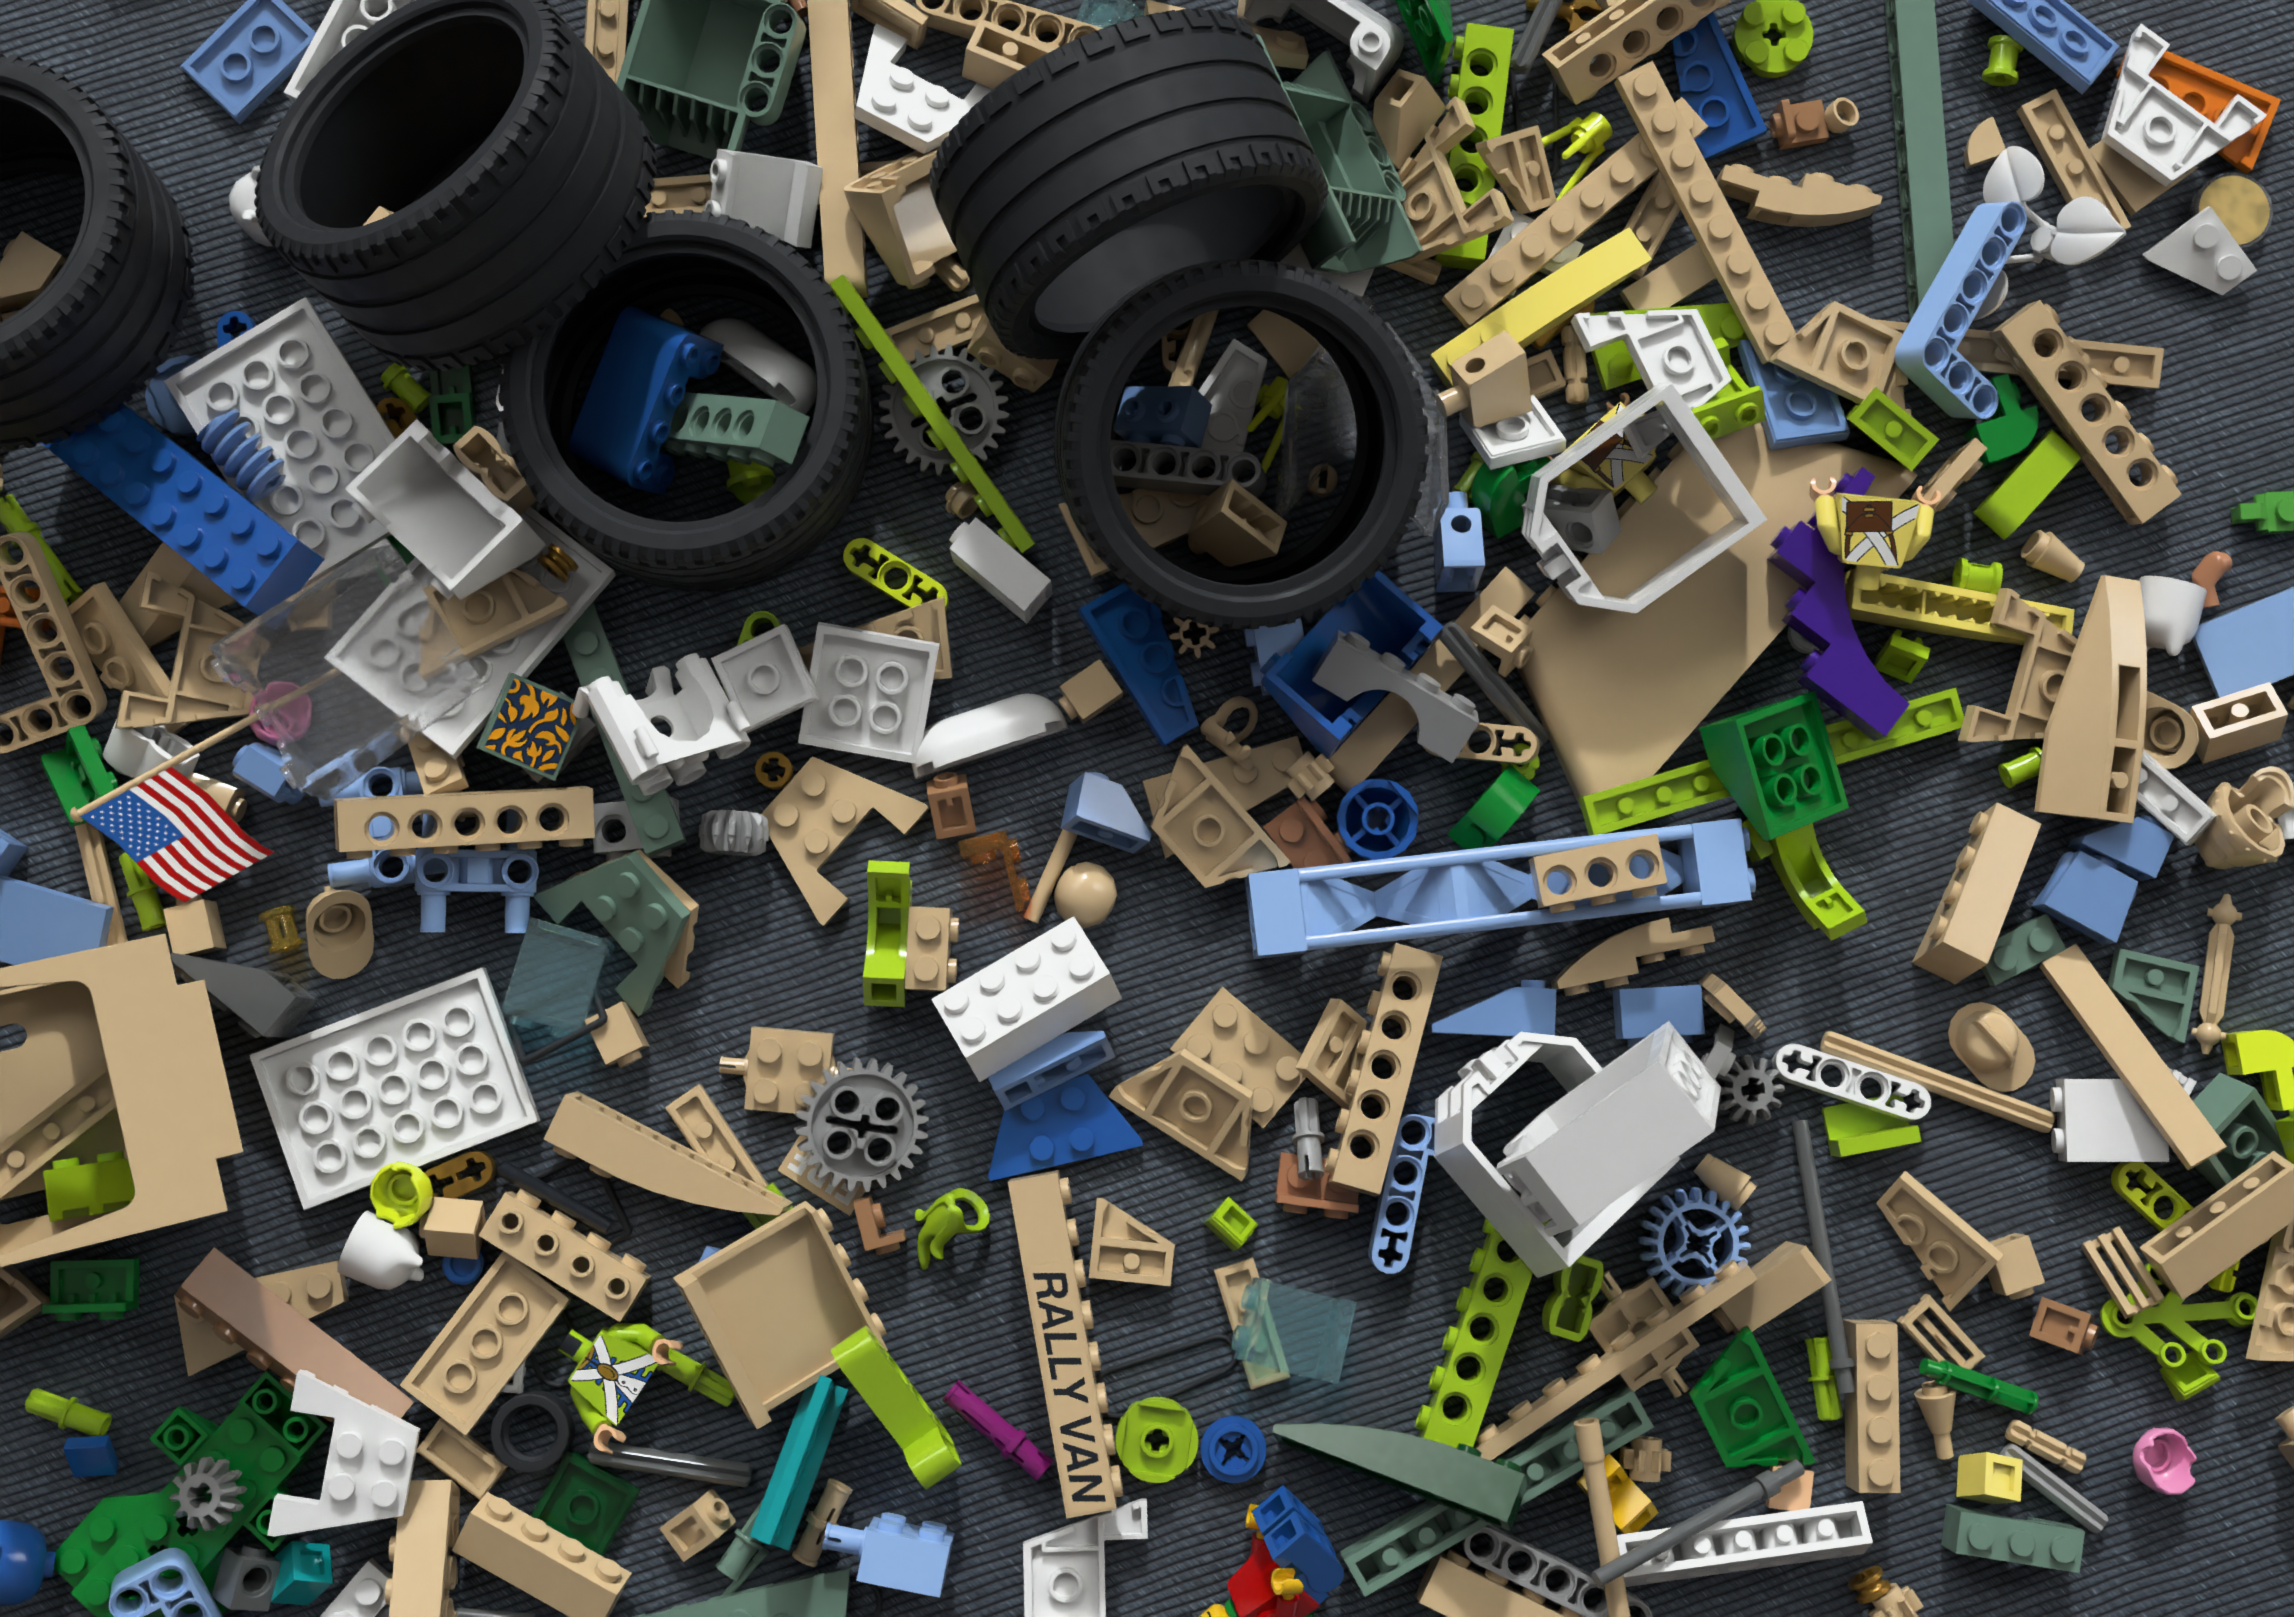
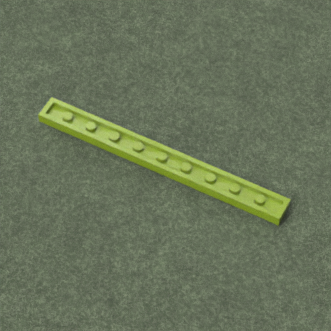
M1956 688L1907 701L1910 705L1886 737L1873 741L1846 719L1825 725L1836 764L1838 765L1960 729L1963 724L1964 714ZM1704 760L1581 796L1578 799L1590 836L1608 833L1730 797L1731 795L1711 769L1709 760Z

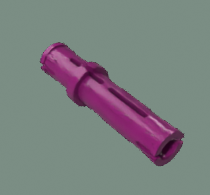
M958 1380L942 1399L944 1403L954 1409L969 1424L993 1442L1001 1450L1000 1455L1002 1457L1012 1459L1032 1476L1035 1481L1042 1476L1053 1462L1051 1457L1047 1456L1025 1437L1027 1433L1023 1429L1017 1430L987 1403L970 1391L962 1381Z

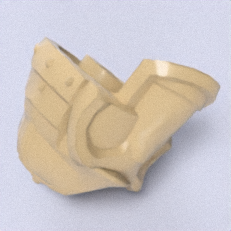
M2270 766L2261 768L2251 774L2248 781L2240 789L2231 787L2230 783L2222 782L2213 791L2206 803L2216 814V817L2209 827L2195 840V845L2206 866L2215 869H2230L2271 862L2276 863L2283 853L2285 841L2281 825L2276 824L2273 819L2294 807V786L2289 775L2279 767Z

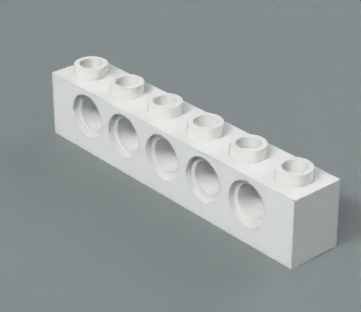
M1863 1501L1723 1520L1625 1573V1587L1860 1555L1866 1552L1873 1541ZM1670 1528L1617 1535L1620 1556Z

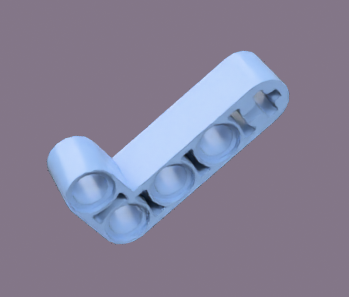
M1404 1114L1400 1118L1381 1194L1378 1196L1368 1248V1256L1371 1263L1378 1270L1386 1274L1400 1272L1406 1266L1409 1259L1428 1155L1434 1156L1435 1118ZM1411 1120L1416 1121L1422 1129L1421 1138L1414 1144L1406 1143L1401 1136L1403 1125ZM1402 1161H1408L1414 1168L1413 1179L1407 1184H1399L1393 1176L1395 1166ZM1402 1202L1407 1210L1405 1220L1400 1224L1392 1225L1386 1219L1387 1207L1391 1203ZM1382 1228L1394 1233H1403L1401 1240L1395 1236L1393 1237L1392 1249L1398 1252L1397 1259H1390L1388 1265H1384V1259L1378 1256L1380 1249H1387L1390 1238L1386 1234L1381 1235Z
M179 1548L164 1549L122 1570L112 1581L109 1610L114 1617H144L161 1608L165 1617H223L190 1556ZM168 1569H174L179 1571L181 1575L175 1579H166L160 1573ZM126 1590H135L141 1596L130 1600L123 1598L120 1593ZM187 1604H194L199 1606L200 1610L188 1614L182 1612L180 1608Z

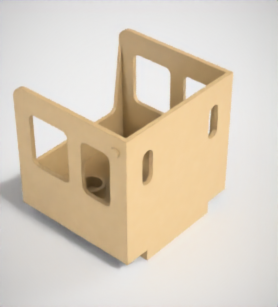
M166 934L0 968V1027L18 1024L27 1033V1039L22 1046L0 1052V1144L104 1062H107L116 1102L114 1110L0 1200L45 1190L43 1171L53 1169L52 1161L79 1157L80 1165L97 1163V1154L123 1151L124 1158H128L135 1187V1195L132 1202L127 1207L118 1211L49 1222V1215H44L11 1224H0V1267L228 1211L216 1160L242 1153V1143L205 979L177 985Z

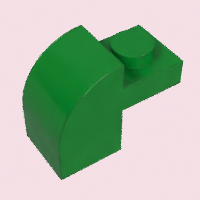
M2008 373L1989 380L1997 390L1999 397L1996 412L1991 416L1992 420L1977 424L1964 434L1967 443L1976 438L1987 447V450L1978 459L1983 463L1979 470L2001 464L2018 454L2030 444L2038 428L2037 406L2024 410L2020 409V391L2015 383H2011Z
M1547 456L1492 470L1484 462L1477 471L1471 488L1472 503L1474 508H1478L1481 511L1482 526L1497 539L1523 525L1524 512L1522 505L1526 502L1524 494L1529 490L1531 475L1552 461Z
M1509 764L1447 835L1464 850L1491 847L1521 816L1540 790Z

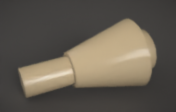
M1935 1380L1927 1381L1921 1385L1922 1388L1917 1390L1914 1395L1930 1432L1934 1436L1937 1458L1950 1459L1954 1457L1950 1432L1952 1431L1956 1390L1939 1385Z

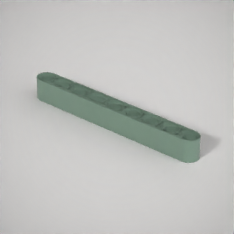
M1885 0L1908 313L1911 321L1954 246L1935 0Z

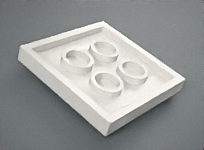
M818 622L809 675L820 699L804 706L798 743L916 764V754L924 736L940 643Z

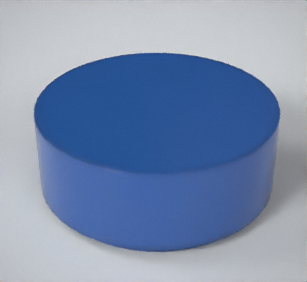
M480 1249L478 1259L443 1257L442 1261L445 1276L451 1282L459 1285H466L477 1281L484 1274L487 1265L486 1256L482 1249Z

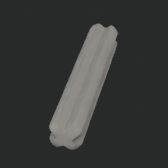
M2008 1443L1999 1455L2022 1459V1479L2089 1531L2098 1534L2106 1526L2108 1516L2020 1447L2013 1443Z

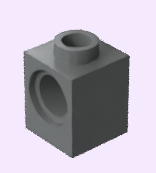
M245 1542L242 1548L225 1547L212 1597L231 1610L268 1612L282 1562L269 1554L268 1547L262 1544ZM252 1569L250 1576L243 1581L246 1573Z

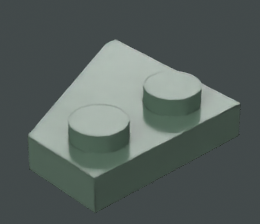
M2121 948L2114 949L2107 984L2113 994L2170 1040L2177 1043H2185L2200 966Z

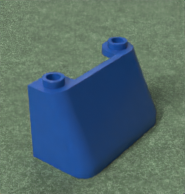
M1379 570L1370 580L1365 578L1360 583L1362 587L1359 590L1353 592L1342 602H1337L1290 653L1286 652L1282 657L1277 653L1273 654L1260 670L1264 674L1261 684L1320 754L1323 753L1327 759H1330L1391 692L1380 689L1369 690L1356 695L1349 701H1345L1312 681L1313 669L1337 630L1347 635L1350 631L1361 635L1369 641V648L1382 656L1385 652L1395 655L1405 663L1406 666L1404 668L1410 671L1425 655L1437 638L1438 633L1444 627Z

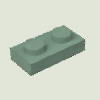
M2044 913L1998 936L1988 964L1981 969L1989 985L1996 986L2066 950V947L2049 915Z

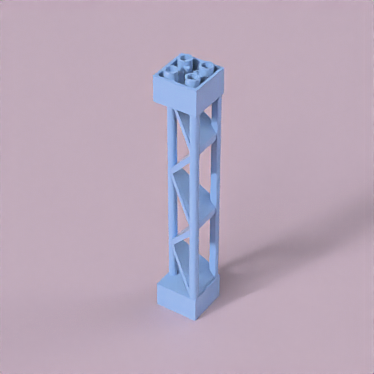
M1741 818L1573 838L1249 873L1244 880L1254 959L1303 954L1310 950L1680 908L1693 910L1743 903L1752 900L1751 892L1756 890L1755 874L1752 868H1747L1745 853L1750 851L1749 831L1747 827H1742ZM1652 834L1658 835L1659 842L1677 840L1678 855L1660 848L1667 883L1656 886L1658 894L1633 899L1631 891L1615 894L1617 902L1598 906H1591L1590 899L1574 902L1575 910L1550 914V909L1509 913L1530 899L1537 900L1531 873L1526 874L1496 862L1497 860L1547 855ZM1634 856L1629 864L1631 874L1638 879L1646 878L1649 873L1647 861L1639 856ZM1593 864L1589 868L1588 878L1593 885L1603 887L1608 881V872L1602 865ZM1409 871L1375 892L1339 879ZM1551 872L1547 878V886L1552 893L1562 895L1566 891L1568 883L1563 874ZM1680 884L1683 885L1684 894L1663 896ZM1377 916L1411 924L1352 931Z

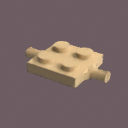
M753 1026L751 1027L750 1047L745 1059L721 1056V1065L733 1066H720L719 1073L743 1075L746 1085L744 1109L794 1114L798 1110H807L808 1105L800 1096L814 1095L815 1091L809 1082L813 1080L822 1085L825 1082L822 1074L823 1069L829 1071L833 1076L838 1074L833 1056L835 1033Z
M1606 1271L1603 1274L1606 1282L1602 1281L1600 1289L1608 1301L1600 1311L1592 1315L1588 1331L1605 1354L1613 1349L1610 1343L1619 1335L1628 1330L1635 1334L1647 1325L1645 1319L1653 1312L1662 1307L1670 1310L1673 1306L1652 1276H1648L1633 1288L1621 1290L1610 1272ZM1687 1327L1625 1369L1619 1376L1625 1385L1634 1392L1649 1381L1662 1378L1674 1398L1682 1395L1680 1390L1685 1393L1689 1390V1387L1675 1368L1678 1367L1683 1357L1700 1345Z

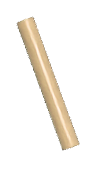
M1062 829L1023 916L1025 919L1037 924L1039 923L1078 834Z

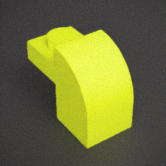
M2272 1030L2241 1031L2226 1034L2225 1041L2221 1040L2227 1075L2260 1073L2264 1100L2268 1108L2276 1111L2294 1108V1075L2292 1072V1067H2294V1041L2290 1037Z

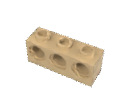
M1657 834L1541 855L1529 859L1538 909L1549 907L1550 914L1575 910L1574 902L1590 899L1591 906L1617 902L1615 894L1631 891L1633 899L1658 894L1656 886L1667 883ZM1634 856L1644 858L1649 865V873L1644 879H1638L1630 872L1629 864ZM1593 864L1602 865L1608 872V881L1603 887L1593 885L1588 878L1589 868ZM1551 872H1559L1567 879L1568 886L1562 895L1552 893L1547 886V878Z

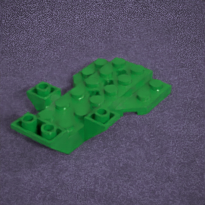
M266 1370L237 1402L239 1405L220 1426L182 1406H178L149 1439L179 1467L192 1462L199 1464L200 1459L203 1457H212L215 1463L220 1459L230 1461L229 1471L238 1469L242 1472L240 1478L235 1481L236 1486L242 1485L247 1488L245 1493L236 1496V1499L244 1505L241 1511H231L233 1521L227 1525L218 1523L215 1530L205 1531L201 1525L198 1527L199 1530L196 1528L190 1530L186 1527V1516L182 1518L174 1516L181 1504L180 1501L173 1502L168 1499L172 1494L180 1492V1489L172 1480L161 1492L141 1495H110L103 1498L55 1551L54 1570L74 1587L71 1594L96 1617H114L109 1610V1599L112 1581L115 1576L122 1570L158 1553L157 1549L164 1546L179 1548L190 1556L212 1595L225 1547H229L245 1528L250 1530L271 1551L276 1550L289 1535L267 1536L274 1498L277 1494L291 1495L285 1483L314 1452L330 1425L319 1415L290 1411L293 1394L281 1385L280 1380L269 1370ZM184 1467L176 1474L175 1477L185 1476ZM206 1486L204 1493L205 1495H210L206 1500L211 1501L212 1493H207L210 1487ZM168 1569L161 1572L160 1575L166 1579H175L181 1573L174 1569ZM131 1590L120 1593L123 1598L130 1600L141 1596L139 1593L134 1594ZM214 1599L222 1615H224L228 1608ZM187 1604L181 1607L180 1610L192 1614L198 1612L200 1608L194 1604ZM161 1608L144 1617H165Z

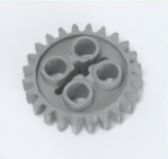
M951 344L947 345L944 355H939L934 345L930 346V357L924 358L918 349L915 350L916 363L912 365L909 361L907 362L936 403L943 401L946 406H950L970 394H976V400L953 408L951 410V418L948 420L972 454L981 461L986 462L987 456L983 449L988 447L997 450L998 444L992 436H1004L1006 430L998 425L997 421L1009 419V413L998 410L999 406L1008 403L1007 396H996V392L1003 387V381L990 382L989 380L995 368H987L982 371L980 369L981 363L977 358L972 362L967 360L968 352H966L967 348L965 347L958 357L953 356ZM950 374L961 376L965 381L963 390L956 394L945 391L942 381L946 376ZM899 380L895 382V386L883 385L882 391L891 396L890 400L880 401L879 407L890 411V414L881 417L880 424L892 425V429L884 437L886 440L898 439L899 442L894 447L893 452L898 454L907 450L909 452L906 458L907 465H910L918 458L921 460L920 470L922 473L927 470L930 464L935 465L937 476H941L944 466H950L955 459L946 447L939 451L937 447H930L924 442L923 434L927 429L931 428L928 421L918 427H912V421L924 416L921 414L916 418L907 407L902 397L908 393ZM969 410L979 413L982 417L981 426L976 430H966L959 422L962 413ZM950 467L951 472H952L953 475L955 476V475H956L955 472H954V471L952 470V468Z
M855 1057L852 1062V1069L847 1070L846 1066L841 1061H838V1074L833 1076L829 1071L823 1069L822 1074L825 1082L822 1085L813 1080L809 1082L815 1091L814 1095L800 1096L808 1105L807 1110L795 1111V1115L805 1120V1124L794 1128V1132L798 1135L806 1136L807 1139L800 1142L797 1147L800 1151H812L805 1159L808 1166L818 1162L821 1163L816 1172L819 1178L826 1176L829 1172L832 1173L830 1184L833 1187H836L844 1178L846 1189L850 1192L855 1188L857 1181L861 1182L865 1192L870 1191L871 1180L875 1179L882 1188H886V1175L891 1174L899 1181L901 1175L898 1167L901 1164L910 1169L914 1167L908 1158L909 1154L923 1153L915 1145L916 1139L928 1138V1134L918 1129V1125L929 1121V1117L917 1114L916 1110L926 1104L925 1100L911 1098L918 1090V1087L915 1084L906 1087L902 1086L907 1077L904 1072L898 1073L893 1078L891 1077L893 1065L890 1063L885 1064L881 1071H878L876 1059L871 1058L867 1067L863 1068L860 1059ZM846 1090L854 1092V1106L847 1111L837 1110L835 1107L837 1095ZM885 1097L893 1098L895 1110L892 1115L887 1118L877 1117L875 1107L878 1101ZM862 1115H865V1119L872 1124L896 1126L897 1132L886 1133L871 1128H863L861 1134H858V1131L851 1125L827 1123L826 1117L836 1116L851 1121H860ZM837 1131L845 1132L848 1136L846 1147L838 1152L830 1151L827 1147L829 1136ZM876 1138L886 1139L888 1143L886 1153L880 1158L869 1157L868 1146L872 1140Z

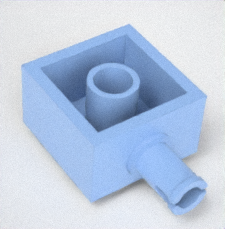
M882 1513L881 1518L873 1517L869 1527H865L864 1530L834 1525L828 1522L822 1550L828 1549L858 1555L860 1565L856 1581L940 1598L946 1579L955 1533L946 1531L947 1525L939 1522L923 1521L922 1526L905 1523V1516L894 1513Z

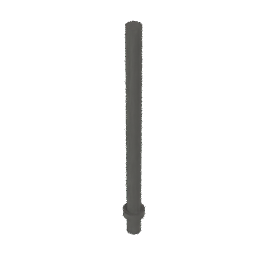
M1808 1120L1793 1121L1791 1123L1814 1256L1832 1279L1820 1288L1832 1361H1828L1829 1368L1834 1369L1838 1394L1855 1392L1851 1367L1855 1366L1854 1358H1849L1809 1124Z

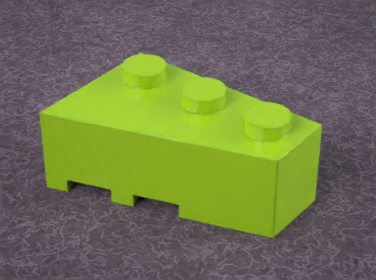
M123 1151L97 1154V1163L80 1165L79 1157L52 1161L53 1169L43 1171L49 1222L118 1211L127 1207L135 1195L128 1158H124Z

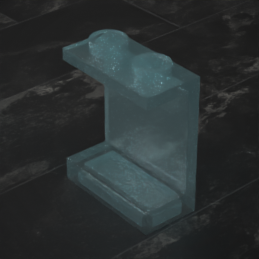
M530 917L501 1012L512 1015L510 1023L529 1029H535L536 1022L551 1026L550 1035L560 1038L580 1029L585 1024L584 1020H586L605 956L612 957L616 942Z
M1253 1278L1252 1283L1246 1285L1242 1295L1241 1307L1245 1309L1242 1326L1237 1325L1232 1338V1349L1236 1350L1234 1359L1327 1383L1338 1384L1357 1302L1342 1298H1332L1285 1286L1265 1278Z

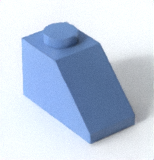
M1084 772L1069 785L1061 829L1133 854L1150 842L1151 833L1121 784L1110 781L1102 773Z
M2141 815L2134 818V823L2118 822L2070 840L2068 847L2076 851H2082L2091 857H2094V855L2106 857L2118 865L2117 870L2140 881L2157 877L2175 835L2163 829L2164 825L2156 818Z

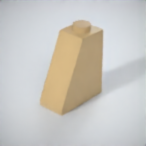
M1785 1241L1751 1268L1758 1280L1715 1308L1716 1311L1712 1313V1316L1727 1334L1731 1331L1737 1334L1741 1328L1747 1325L1753 1332L1825 1286L1832 1279L1806 1246Z

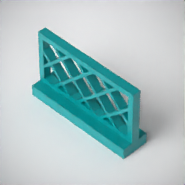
M820 1375L816 1383L804 1389L749 1537L790 1551L849 1389L835 1385L831 1378Z

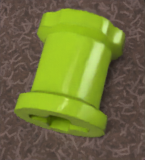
M2010 35L1990 37L1987 44L1988 49L1991 50L1988 68L1982 73V80L1994 86L2015 85L2019 79V74L2016 72L2018 54L2024 50V47Z
M1959 558L1953 570L1952 587L1998 595L2003 577L2002 564L1999 562H1993L1991 565L1968 563L1967 558Z

